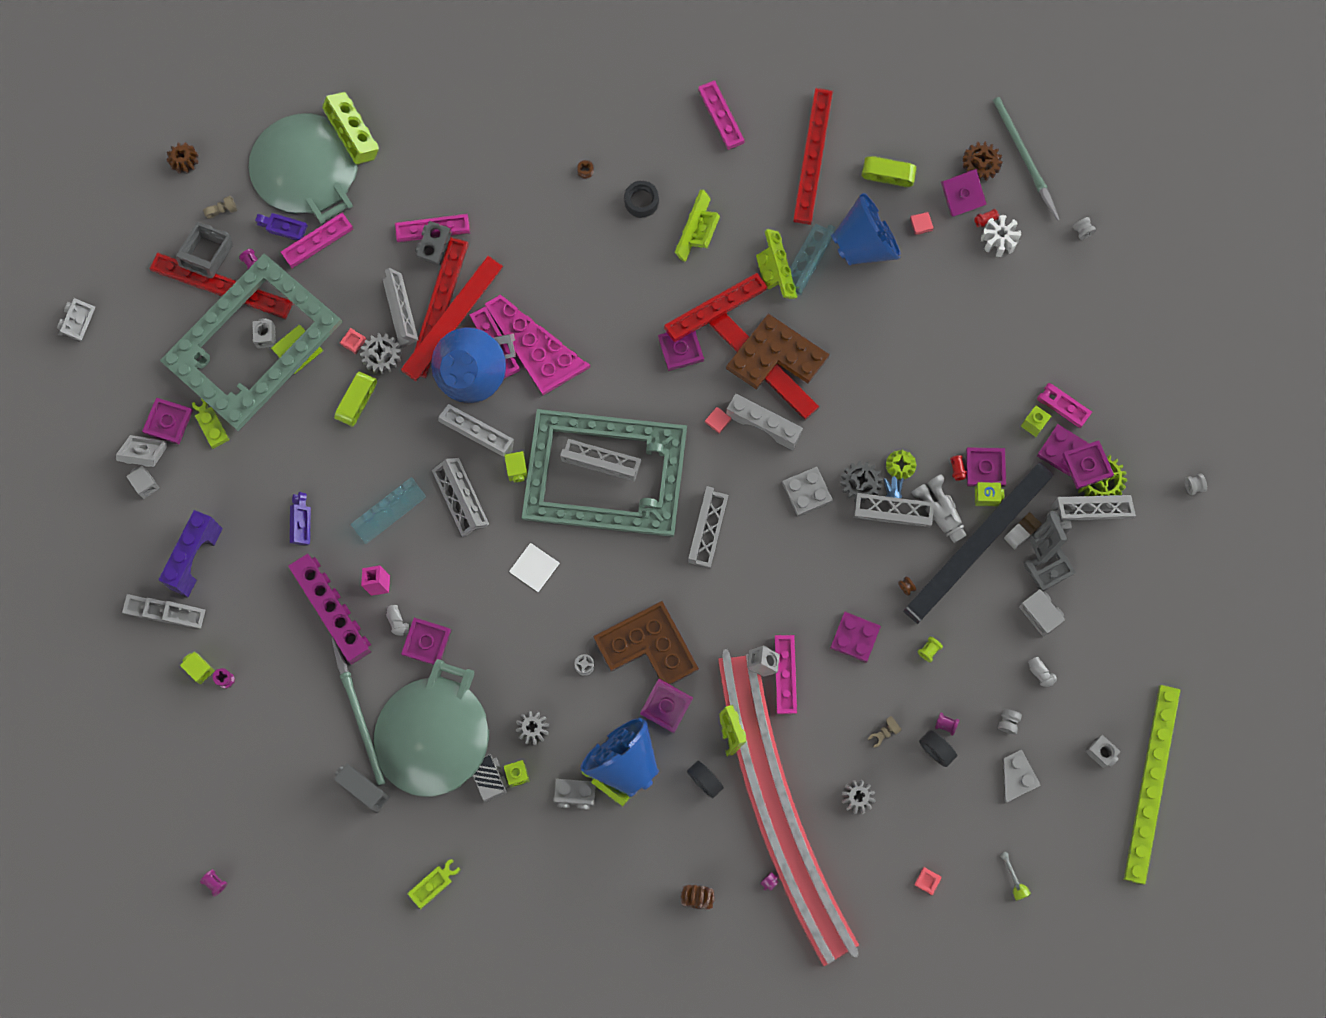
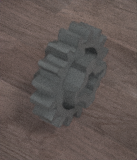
M858 461L857 466L851 463V469L845 468L844 472L846 474L841 476V479L844 481H841L840 485L845 486L843 493H849L848 499L853 496L855 497L854 502H856L857 493L878 496L879 492L877 490L882 488V485L878 483H881L883 479L878 477L880 471H874L875 465L868 467V462L862 465L861 461ZM864 476L863 485L859 488L860 479ZM861 498L862 503H865L866 499Z

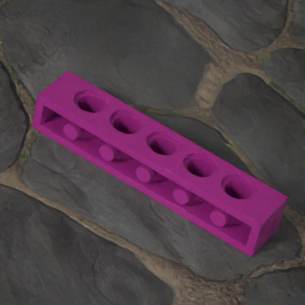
M306 554L288 565L347 661L352 665L371 653L369 649L371 643L366 636L362 637L358 632L361 628L356 620L351 621L348 616L351 614L346 604L341 605L338 599L341 596L335 588L331 589L328 583L331 580L327 574L320 572L319 567L321 565L317 558H311L309 554ZM310 573H316L313 580H307V576ZM319 589H326L324 595L317 596V592ZM330 604H336L334 611L327 612V607ZM340 620H346L344 627L337 628V623ZM350 636H356L354 643L347 644V639Z

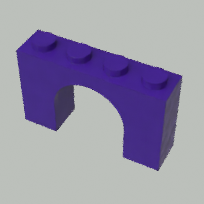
M193 510L159 581L170 590L189 597L197 581L191 575V565L195 554L204 542L215 545L223 528L212 517Z

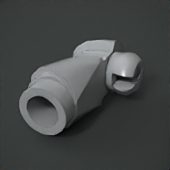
M398 605L387 606L386 617L391 624V632L398 636L409 633L410 626L408 623H402L403 620Z
M1039 657L1028 661L1030 671L1039 679L1041 686L1050 687L1056 683V675L1054 673L1049 674V670Z

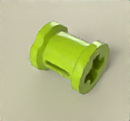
M930 636L923 648L917 651L927 662H932V657L938 650L943 648L939 641Z

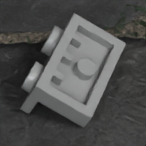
M73 298L71 303L67 302L63 311L67 313L65 319L61 318L57 325V329L60 330L58 335L62 336L63 334L81 342L95 307Z
M556 779L553 802L558 804L557 807L560 808L578 805L577 809L589 810L590 806L594 807L596 786L591 781Z

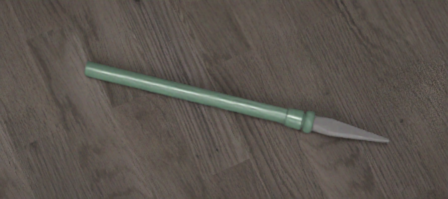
M1000 97L995 98L993 102L1033 178L1037 191L1040 192L1044 202L1059 221L1052 198L1047 190V185L1042 177H1040Z
M332 637L337 666L341 674L339 677L342 679L341 681L346 689L377 784L380 786L386 782L378 764L353 687V681L350 677L351 673L348 672L346 662Z

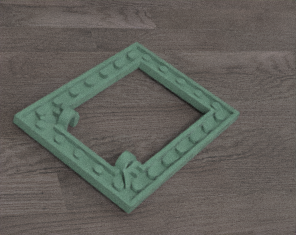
M264 253L160 361L239 431L343 321ZM265 281H268L312 319L314 323L250 390L239 383L237 387L240 391L237 395L232 392L226 395L197 369L204 368L210 361V355L202 346ZM200 355H202V358L199 361H197L196 359Z
M537 409L522 520L674 537L687 425ZM554 431L646 441V454L652 455V451L659 452V456H664L659 502L652 498H642L639 502L638 512L544 502Z

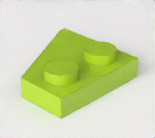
M733 705L726 706L719 713L723 739L728 738L729 749L725 750L726 756L734 755L747 742L746 733L739 723V715L734 710Z

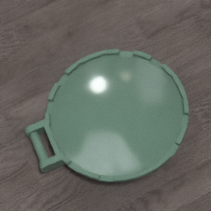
M316 114L291 115L276 121L258 137L250 154L249 173L255 190L270 206L290 214L314 213L321 225L347 208L349 210L353 207L346 193L352 181L355 180L358 169L357 164L354 163L327 117ZM341 200L343 201V202L340 203L339 205H337V206L333 207L332 209L326 211L325 213L321 214V212L324 211V210H326L327 208L333 206L334 204L338 203V202L341 201Z
M437 659L429 678L420 679L404 686L383 707L375 726L374 750L382 772L399 789L424 797L449 793L461 787L480 767L488 747L489 729L484 708L469 690L474 677V670H464ZM445 671L463 677L462 682L459 683L440 677L441 673Z

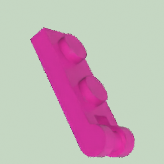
M1047 383L1044 387L1045 391L1037 397L1040 403L1047 405L1078 428H1081L1092 414V411L1051 383ZM1050 395H1054L1056 398L1052 400Z

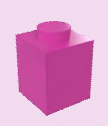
M380 565L362 568L361 586L371 596L389 593L390 575Z

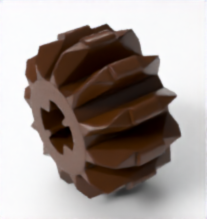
M178 142L177 147L171 146L172 151L167 152V162L170 164L171 169L176 170L180 174L183 170L187 174L188 169L194 170L195 167L193 165L198 164L197 158H199L195 148L192 145L189 146L186 142L182 146Z
M685 885L681 891V904L684 907L709 910L713 907L715 896L712 888Z

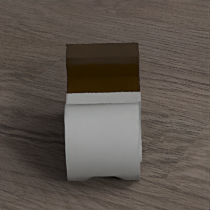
M1029 512L1004 537V540L1015 550L1038 530L1042 523Z

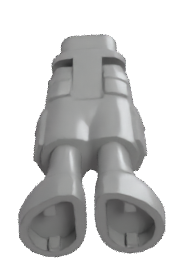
M941 474L927 483V486L934 493L938 502H934L926 484L919 486L911 493L915 498H920L926 502H934L933 521L955 543L967 535L963 530L964 525H961L962 521L955 509V503L950 495H944L942 491L944 477ZM927 506L925 510L929 515V507Z

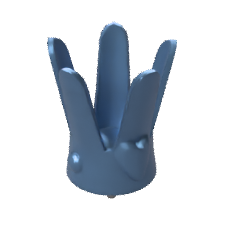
M895 476L892 477L891 486L889 481L883 478L887 491L886 497L902 498L901 489L904 478L900 482L899 480L897 481Z

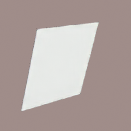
M530 543L509 572L539 592L560 563Z

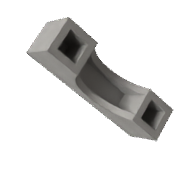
M738 394L734 395L727 408L726 414L732 420L742 425H752L765 431L777 443L792 451L802 435V427Z

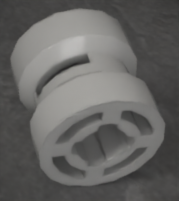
M1003 709L1001 714L1003 718L997 728L1005 733L1016 735L1018 731L1017 724L1021 721L1022 714L1013 710Z

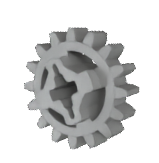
M378 333L377 338L371 335V341L365 340L366 346H361L363 352L360 353V356L363 358L362 362L364 365H367L368 370L373 368L375 374L378 370L384 374L386 369L391 372L390 367L392 366L397 368L395 362L401 361L398 355H401L402 352L399 349V343H395L394 337L389 339L388 334L381 337V334ZM381 348H382V351H383V352H382L381 359H380L379 355H380Z

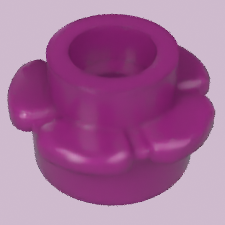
M770 872L760 883L764 887L763 890L768 888L771 891L779 883L776 880L778 875Z

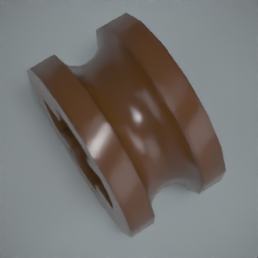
M588 160L579 162L577 166L578 175L584 179L590 178L594 173L593 164ZM582 167H585V168H588V167H589V171H588V172H587L586 170L582 171Z
M905 576L904 581H898L899 587L907 596L911 594V591H916V587L909 577Z

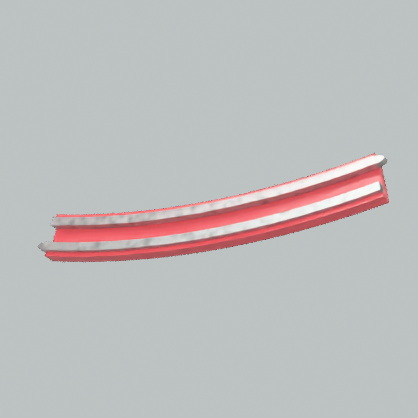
M725 649L723 651V658L718 659L725 705H733L734 710L738 713L739 723L746 733L747 741L736 754L758 826L775 870L793 910L822 965L825 966L847 952L853 957H857L858 951L856 947L859 944L826 883L795 808L776 747L761 675L747 668L749 654L731 658L729 651Z

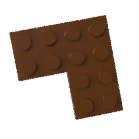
M768 313L727 364L726 369L756 390L776 364H779L809 384L830 354Z
M663 601L593 636L611 672L645 654L658 678L670 685L699 670Z

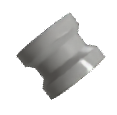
M1085 217L1073 225L1074 230L1079 233L1080 240L1086 239L1096 232V228L1090 224L1091 220L1089 217Z
M1202 473L1196 474L1195 477H1185V488L1189 495L1207 491V482Z
M581 654L575 659V669L579 675L588 676L594 671V661L589 655Z

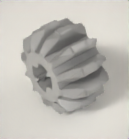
M529 711L528 718L522 714L521 717L524 721L516 722L517 725L522 726L517 728L516 732L521 733L519 735L520 740L526 737V744H529L532 739L533 744L537 745L536 739L539 738L543 742L544 739L541 735H548L549 732L544 729L550 726L549 723H544L546 721L545 716L539 719L540 712H536L533 717L532 711ZM531 724H534L535 727L538 725V728L534 730L535 732H531L530 729L528 730Z
M853 780L852 787L848 784L845 786L848 792L843 791L841 793L842 796L847 797L842 800V804L849 803L846 807L847 811L854 807L853 814H857L858 808L861 814H864L865 808L868 810L872 809L869 803H875V799L869 797L874 795L875 791L868 792L867 790L871 785L868 784L864 788L863 780L859 782V786ZM856 792L863 796L860 802H858V799L854 800Z

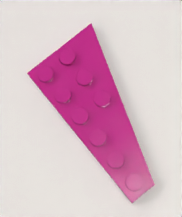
M502 295L485 303L490 315L503 335L514 333L515 341H513L515 353L542 395L547 394L591 368L589 363L583 361L575 352L565 347L561 341L543 327L537 325L529 316L523 314Z

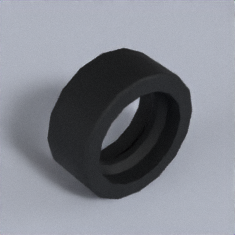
M644 180L635 181L626 188L624 194L625 207L630 214L643 218L652 215L657 210L659 195L653 184ZM637 191H646L651 194L652 203L647 207L639 208L632 204L631 196Z
M929 730L919 740L923 749L944 767H948L957 757V753L952 746L933 730Z
M696 761L687 770L691 779L710 798L713 799L724 789L718 778L702 762Z

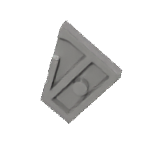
M1022 750L1003 759L1005 803L1041 786Z

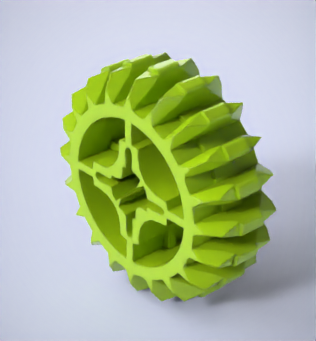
M1108 455L1107 459L1114 476L1103 482L1100 481L1082 487L1078 490V493L1084 492V496L1122 495V491L1126 488L1124 484L1127 482V479L1123 477L1126 475V471H1121L1123 465L1118 466L1116 464L1118 459L1112 461L1111 455ZM1114 479V488L1108 491V482Z

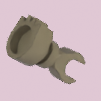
M227 196L223 198V203L219 202L217 203L218 205L203 209L205 217L207 216V219L214 218L220 212H226V209L231 213L237 211L238 209L233 198Z
M892 716L886 719L888 725L886 728L882 727V731L869 736L868 741L873 737H877L879 740L873 748L879 747L882 740L886 737L889 738L892 732L896 735L902 731Z

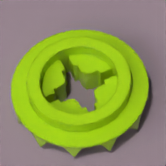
M903 449L894 451L886 460L888 473L892 477L895 476L896 479H907L916 470L915 457ZM901 458L903 463L907 464L903 467L902 471L900 466L896 465Z

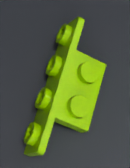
M705 190L699 191L693 209L689 214V219L682 231L680 241L676 246L675 254L684 262H686L692 246L708 248L720 218L718 213L706 211L711 198Z
M767 229L765 230V235L769 247L756 255L762 280L766 284L767 289H772L779 284L784 298L796 299V287L793 283L779 231Z

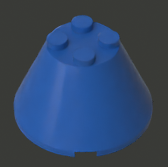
M865 193L858 197L836 231L831 234L833 241L840 247L837 249L843 259L845 258L849 265L900 259L901 256H898L901 254L900 249L885 220H880L877 213L879 212L878 208Z
M468 327L453 330L438 342L432 355L431 368L436 384L448 397L463 403H475L489 398L500 387L505 377L506 360L499 343L487 332Z
M635 718L613 730L607 735L609 739L601 746L599 744L594 746L584 758L580 767L584 774L626 793L629 797H632L641 788L643 790L649 788L653 783L651 779L659 773L647 722L644 719Z

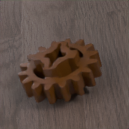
M977 142L975 147L971 144L969 150H965L962 158L964 162L962 167L967 168L966 172L976 169L979 180L984 177L988 181L989 176L994 178L996 173H999L1003 161H1000L1002 155L998 154V148L992 149L993 144L987 146L986 142L983 145Z

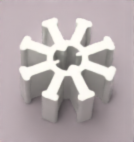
M1000 215L997 224L993 221V218L988 220L981 235V241H987L984 248L986 252L989 253L990 249L997 246L996 257H1002L1005 249L1008 251V254H1011L1021 237V231H1014L1018 224L1014 219L1008 226H1005V215Z

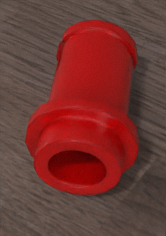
M992 209L984 214H977L974 217L976 226L985 227L991 218H993V221H997L999 219L998 211Z
M953 456V458H950L953 469L952 477L955 478V481L965 480L967 471L964 470L962 456Z

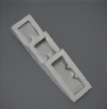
M127 594L122 614L201 629L205 609Z

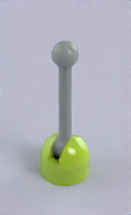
M1002 852L1001 858L1005 860L1015 883L1013 888L1015 900L1018 901L1030 896L1031 894L1027 886L1019 884L1009 862V854Z

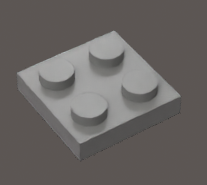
M130 435L117 452L116 461L154 467L166 450L167 441Z
M818 467L782 481L797 517L833 502Z

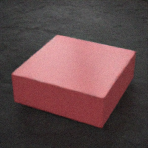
M929 212L910 217L915 235L933 231L934 228Z
M350 328L340 341V344L354 354H357L367 339Z
M716 407L705 420V423L720 434L732 418Z
M923 867L914 886L933 895L942 877Z

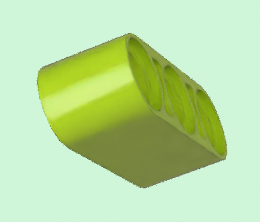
M868 156L864 159L862 177L871 181L911 187L914 185L917 167L911 163Z
M359 371L340 402L334 418L353 427L372 395L377 379Z

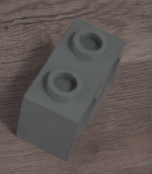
M429 221L428 225H424L422 242H418L415 250L417 257L439 266L452 233L451 229ZM435 230L441 232L438 238H432L431 233ZM427 248H434V253L432 255H425V250Z

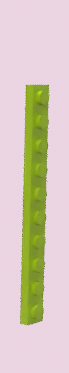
M1160 685L1158 689L1123 879L1142 885L1146 884L1181 690L1165 685Z

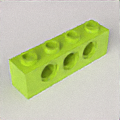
M346 92L326 96L322 108L354 163L360 164L374 160L379 150L378 144L373 140L369 129L365 126L360 114L354 108L352 100L349 99Z

